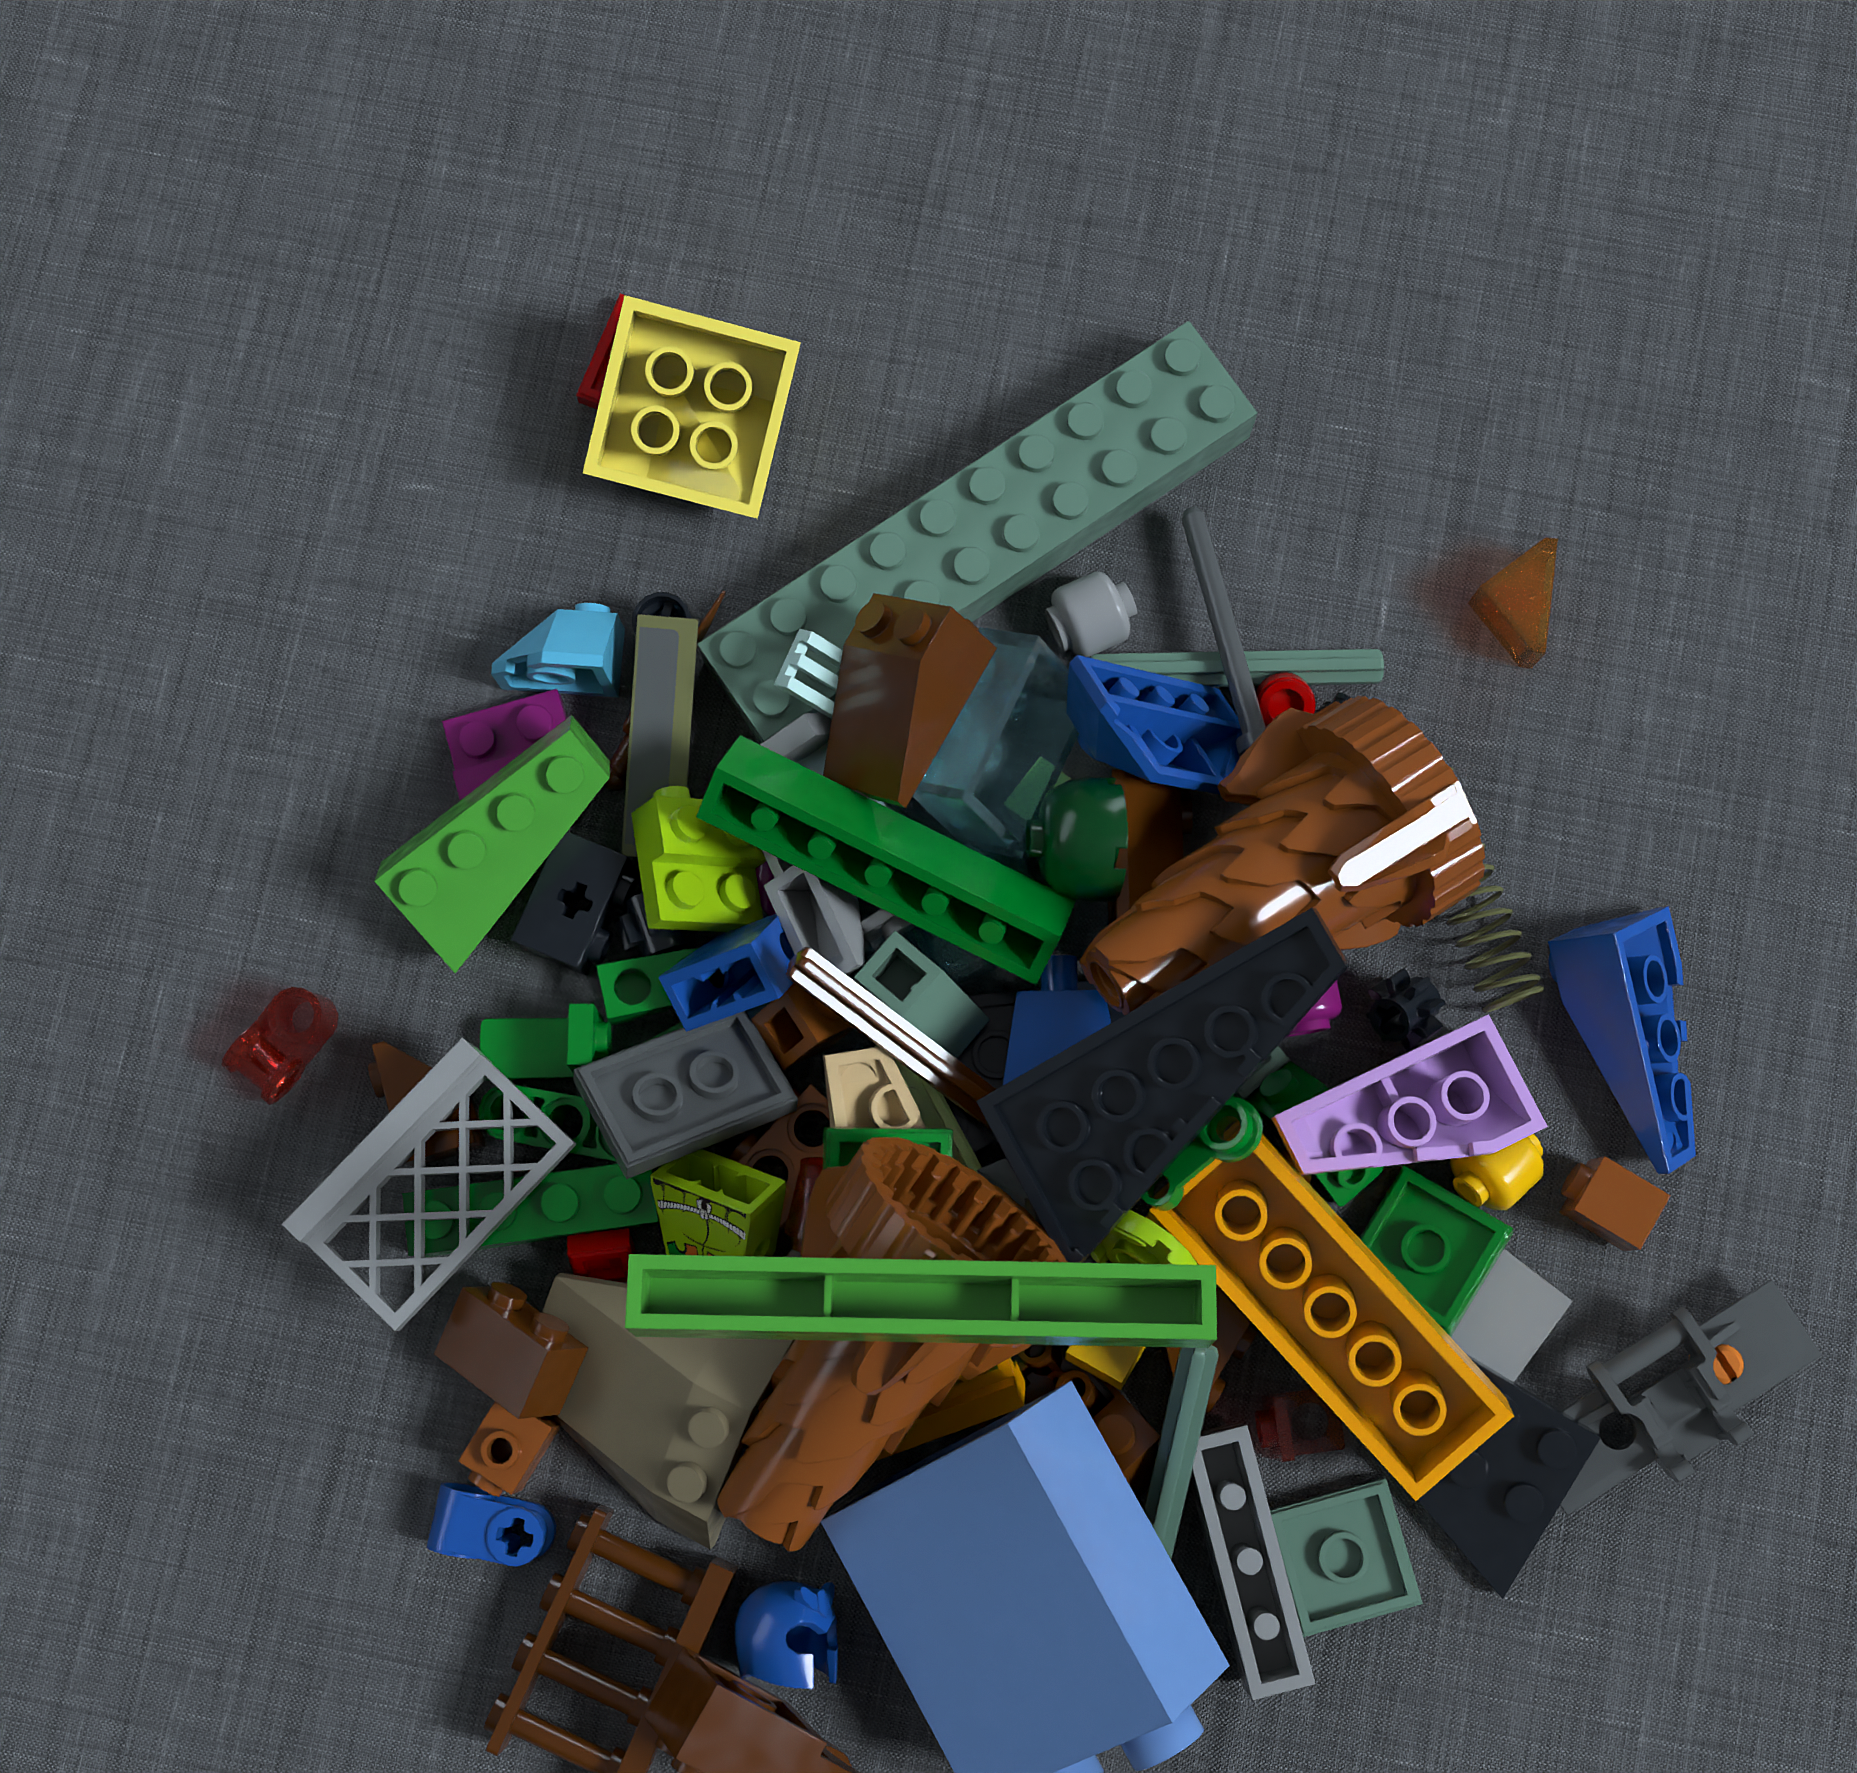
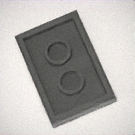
M746 1011L687 1032L684 1027L578 1067L574 1069L573 1081L626 1180L797 1111L798 1105L797 1096Z

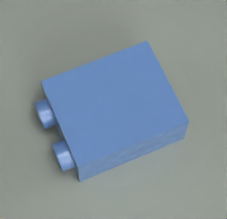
M1072 1381L887 1477L821 1521L954 1773H1103L1104 1769L1096 1755L1118 1745H1121L1133 1769L1141 1771L1176 1755L1191 1745L1204 1732V1728L1191 1704L1230 1665Z

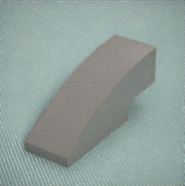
M762 850L774 876V879L765 884L764 888L776 915L779 917L781 926L794 954L796 955L804 947H810L847 976L864 966V935L857 896Z

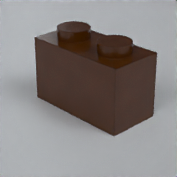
M493 1282L491 1286L462 1287L434 1355L518 1419L560 1415L588 1351V1347L568 1333L570 1328L566 1322L553 1315L540 1313L525 1302L526 1294L513 1285L504 1282Z

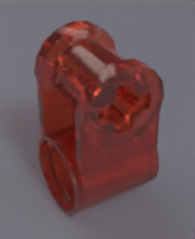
M291 987L280 991L273 997L272 1001L251 1027L242 1033L230 1046L222 1059L221 1065L230 1073L238 1071L262 1091L261 1099L268 1105L276 1103L293 1088L302 1076L305 1067L334 1034L338 1024L336 1006L328 997L308 989ZM309 1001L314 1010L313 1022L305 1031L298 1033L293 1026V1013L301 1003Z

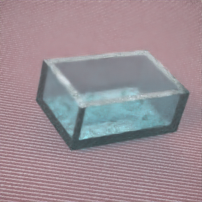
M980 627L978 631L997 649L912 797L962 845L1022 858L1025 851L1027 820H1038L1041 803L1055 787L1079 735L1066 714L1069 670L1038 635Z

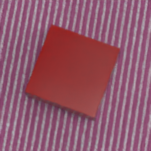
M629 1228L567 1236V1255L574 1275L627 1282L629 1254H637Z

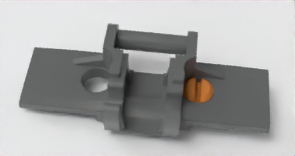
M1772 1280L1766 1281L1699 1324L1681 1306L1670 1313L1673 1320L1601 1364L1600 1361L1595 1360L1586 1366L1588 1374L1596 1385L1594 1390L1561 1411L1598 1434L1601 1420L1606 1415L1612 1412L1623 1413L1630 1419L1632 1424V1436L1626 1445L1619 1448L1607 1447L1601 1439L1599 1440L1560 1504L1567 1516L1655 1460L1663 1471L1678 1483L1695 1472L1688 1461L1722 1440H1728L1737 1446L1754 1435L1748 1424L1742 1422L1734 1411L1822 1356ZM1680 1345H1684L1689 1353V1361L1656 1380L1632 1397L1625 1398L1617 1386L1618 1384Z

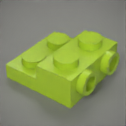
M669 786L655 791L653 798L631 813L648 928L729 932L763 919L755 868L767 861L762 849L697 818L696 815L703 799L690 798L689 789L684 786Z

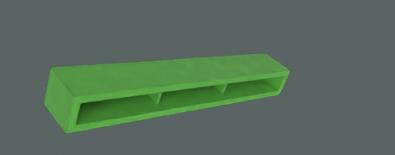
M629 1254L625 1329L635 1337L1208 1348L1217 1340L1216 1265Z

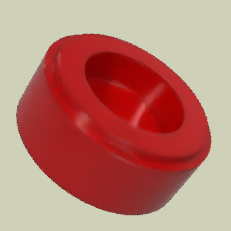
M1289 672L1272 674L1265 678L1255 691L1265 727L1277 715L1289 708L1311 714L1315 712L1316 702L1314 694L1306 681L1296 674Z

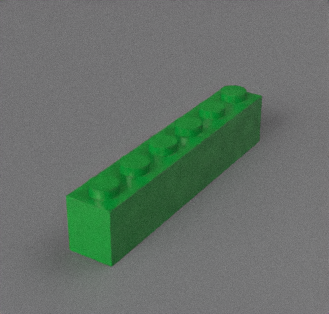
M741 735L717 765L696 815L697 818L1035 985L1062 936L1076 900Z

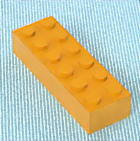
M1239 1121L1235 1122L1224 1132L1225 1141H1230L1237 1136L1241 1128ZM1263 1133L1257 1148L1245 1159L1231 1163L1215 1159L1183 1186L1184 1194L1182 1200L1175 1208L1168 1211H1160L1150 1205L1149 1211L1190 1252L1199 1265H1216V1284L1415 1501L1514 1417L1507 1398ZM1169 1183L1154 1195L1155 1199H1160L1168 1193Z

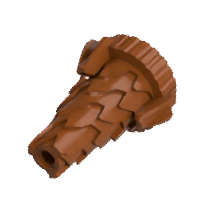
M1357 696L1341 704L1335 701L1315 714L1289 708L1273 719L1241 755L1232 773L1219 782L1217 786L1221 797L1226 802L1250 806L1214 827L1218 836L1212 841L1169 866L1159 874L1151 884L1153 889L1144 893L1131 909L1098 933L1086 949L1079 963L1088 982L1094 984L1103 999L1113 1009L1126 1015L1312 907L1317 908L1340 950L1364 948L1387 941L1397 935L1400 925L1405 927L1421 926L1478 889L1481 884L1480 879L1484 877L1485 867L1483 859H1485V852L1480 839L1481 832L1477 819L1459 780L1451 767L1443 760L1442 754L1432 742L1427 740L1423 732L1412 721H1408L1394 707H1388L1383 701L1374 697L1368 699L1366 696Z
M873 1137L868 1139L866 1142H863L849 1165L828 1167L822 1170L815 1181L807 1206L800 1256L808 1258L1067 1262L1055 1241L1048 1236L1044 1227L1001 1188L993 1185L984 1176L973 1169L967 1168L954 1158L943 1155L923 1144H916L899 1137ZM795 1340L771 1376L772 1394L740 1440L749 1446L737 1462L717 1498L721 1513L724 1518L732 1517L741 1520L746 1527L763 1539L783 1544L788 1552L801 1549L833 1503L854 1487L868 1468L876 1461L883 1449L890 1454L897 1449L929 1401L939 1407L960 1375L970 1380L1029 1348L1032 1344Z

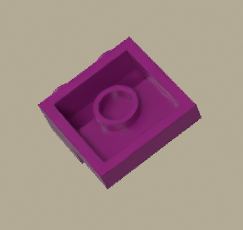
M557 689L442 721L455 771L452 773L460 800L567 719L562 698Z

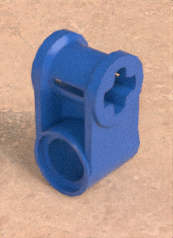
M444 1482L440 1485L426 1548L436 1553L453 1557L481 1559L507 1566H521L543 1555L552 1546L556 1537V1522L553 1514L545 1506L537 1502L504 1495L496 1497L477 1486ZM525 1520L524 1531L533 1534V1541L520 1547V1536L511 1533V1526Z

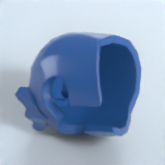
M777 1581L760 1586L746 1598L739 1609L735 1623L740 1678L753 1676L774 1685L812 1689L814 1688V1668L829 1677L830 1683H837L838 1644L836 1632L837 1619L832 1607L835 1588L833 1582H827L820 1589H817L802 1582Z

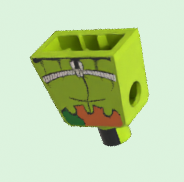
M704 1149L666 1163L650 1175L667 1255L772 1257L775 1253L786 1191L785 1180Z

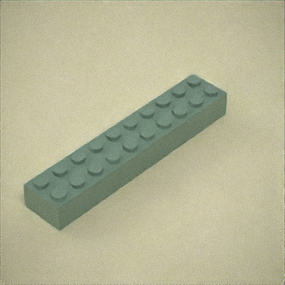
M1187 321L699 642L697 645L703 662L761 744L803 714L819 712L774 685L799 629L813 631L843 650V645L855 626L858 613L869 602L873 593L951 606L962 617L973 622L1250 437L1258 413L1191 322ZM807 649L806 657L839 676L840 668ZM800 669L797 670L795 679L835 702L836 691Z

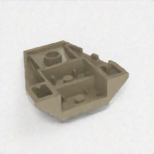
M559 1273L554 1278L542 1313L553 1315L566 1322L570 1328L568 1333L586 1345L588 1351L560 1415H551V1417L656 1521L711 1549L716 1544L726 1519L719 1509L717 1498L734 1470L744 1443L740 1440L752 1424L760 1403L773 1392L771 1376L795 1340L635 1337L625 1329L627 1283Z

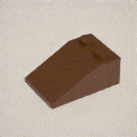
M873 593L869 602L858 613L855 626L843 645L823 776L865 797L906 808L997 647L951 606Z

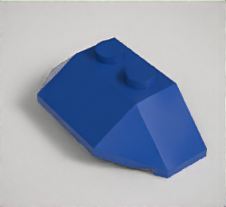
M1076 655L1069 663L1066 714L1079 733L1077 736L1079 745L1091 758L1149 782L1220 794L1217 787L1219 782L1232 773L1239 760L1235 740L1242 735L1236 713L1218 688L1081 655Z

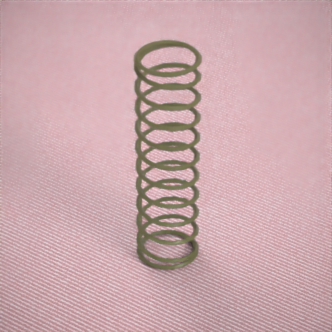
M1483 864L1485 869L1488 870L1484 873V877L1480 879V882L1484 881L1494 872V865ZM1494 885L1480 887L1472 892L1469 896L1497 891L1479 904L1448 919L1446 925L1452 926L1482 917L1506 913L1491 924L1460 939L1455 947L1461 948L1492 939L1513 936L1501 945L1467 962L1464 966V969L1471 970L1511 959L1522 958L1515 964L1474 986L1473 991L1481 992L1531 980L1513 992L1484 1006L1482 1012L1485 1013L1524 1000L1544 990V987L1541 985L1533 987L1541 978L1536 974L1521 975L1496 981L1526 964L1530 960L1531 954L1528 952H1516L1489 958L1517 942L1522 935V932L1519 930H1506L1483 935L1508 920L1513 913L1512 909L1503 907L1475 913L1502 895L1503 887Z

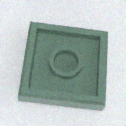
M1377 1478L1270 1508L1303 1637L1423 1604L1386 1478Z

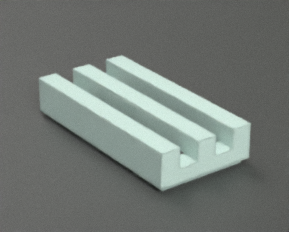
M799 629L774 685L832 719L835 702L794 677L797 670L800 669L836 691L839 676L806 657L805 653L809 649L840 668L843 650L813 631Z

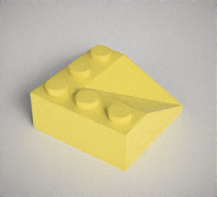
M625 295L583 474L758 519L801 342Z

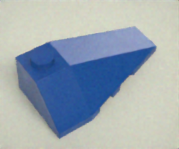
M1667 906L1575 928L1548 941L1550 949L1549 970L1552 978L1558 984L1561 1001L1658 1174H1670L1696 1156L1691 1083L1686 1075L1678 1073L1677 1058L1680 1054L1681 1042H1687L1688 1040L1686 1021H1675L1672 986L1683 985L1682 962L1670 909Z

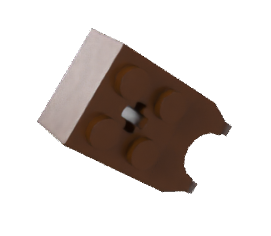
M683 1646L643 1716L658 1735L655 1745L674 1758L671 1766L679 1773H861L852 1768L848 1757L837 1746L822 1738L787 1701L744 1678H740L735 1673Z

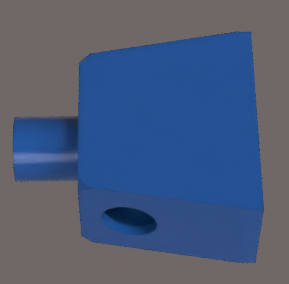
M773 914L711 939L658 978L687 1032L779 999L794 983L787 978L786 972L788 964L795 954L781 926L779 917ZM718 969L725 975L721 988L712 985L708 979Z
M1051 955L1041 974V991L1017 992L1003 1085L1111 1024L1108 1004L1097 990H1078L1076 956Z

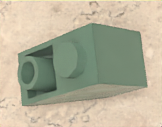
M895 930L854 977L856 983L956 1059L990 1021L983 1011L941 968Z

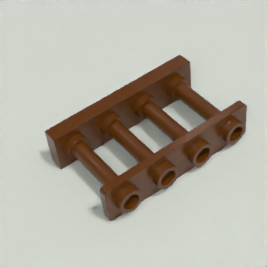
M601 1505L594 1510L592 1517L582 1513L566 1545V1549L575 1552L566 1574L563 1576L557 1572L554 1573L539 1604L540 1609L548 1612L537 1636L530 1632L526 1634L512 1663L511 1668L520 1672V1675L511 1695L508 1696L501 1692L487 1717L484 1729L493 1734L485 1751L498 1756L507 1747L513 1735L592 1773H648L658 1750V1747L655 1745L658 1735L643 1716L683 1646L700 1655L739 1566L716 1556L710 1562L707 1570L696 1566L694 1571L689 1570L605 1531L614 1509ZM594 1554L683 1595L681 1602L691 1607L681 1630L669 1626L668 1630L665 1631L578 1590ZM567 1614L656 1655L654 1662L664 1666L654 1690L643 1686L638 1691L551 1650ZM539 1675L545 1676L628 1715L627 1723L637 1728L627 1751L616 1746L614 1751L611 1752L524 1711Z

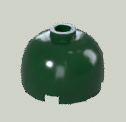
M1115 777L1076 778L1054 787L1041 803L1038 820H1027L1026 856L1036 857L1041 876L1055 891L1071 899L1090 902H1115L1121 894L1126 869L1114 868V864L1117 862L1119 849H1128V821L1124 791L1121 784H1114L1117 779Z

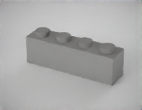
M1236 1422L1201 1431L1190 1485L1243 1689L1252 1700L1314 1685V1676L1248 1426Z

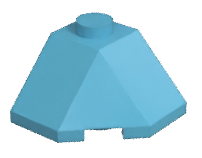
M579 603L575 605V610L557 609L492 663L491 675L503 690L547 692L557 689L561 694L619 697L625 628L618 613H610L611 609L605 605Z

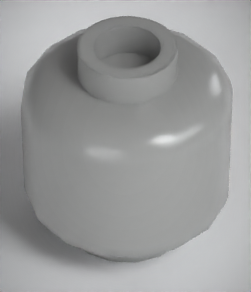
M1100 571L1090 573L1057 588L1051 596L1052 606L1045 609L1047 623L1062 652L1071 650L1075 655L1085 657L1100 653L1127 640L1130 635L1129 618L1137 614L1135 601L1125 582L1115 585L1105 573Z

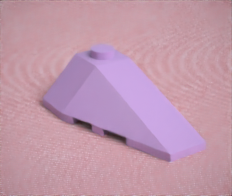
M1489 1014L1271 1118L1300 1175L1490 1155L1548 1127Z

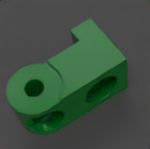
M699 948L596 965L607 1019L611 1026L631 1022L636 1018L669 1012L668 1009L674 1008L658 977ZM712 974L708 979L711 982V984L715 986L714 976Z

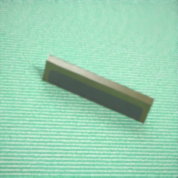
M637 614L621 854L625 856L637 857L631 813L653 798V793L661 788L669 786L687 787L698 619Z

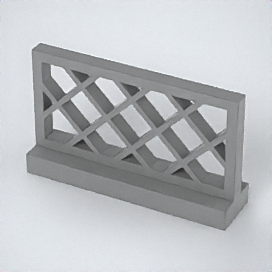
M462 1037L282 1225L299 1242L306 1243L394 1331H400L577 1144L500 1072L476 1046ZM488 1078L503 1092L504 1120L469 1121V1096ZM514 1104L530 1119H514ZM459 1108V1121L445 1122ZM539 1127L556 1143L538 1163L514 1164V1128ZM504 1128V1164L469 1166V1130ZM459 1130V1166L425 1167V1142L436 1131ZM414 1155V1168H401ZM514 1172H528L514 1187ZM504 1173V1199L493 1210L470 1211V1174ZM459 1175V1211L425 1212V1176ZM414 1176V1213L381 1214V1188L391 1177ZM369 1201V1215H356ZM485 1218L470 1233V1219ZM459 1219V1246L448 1257L425 1258V1221ZM414 1221V1258L380 1260L381 1222ZM369 1223V1260L345 1261L328 1243L346 1224ZM440 1265L425 1280V1266ZM414 1266V1293L396 1311L380 1295V1267ZM354 1268H369V1283Z

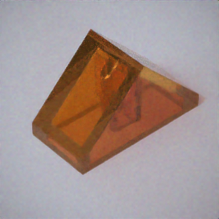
M1546 537L1483 583L1468 602L1513 660L1522 668L1532 669L1546 653L1558 539Z

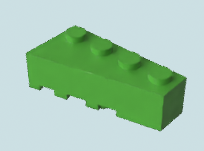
M570 715L381 861L374 882L450 969L456 973L610 778L609 759L576 719Z

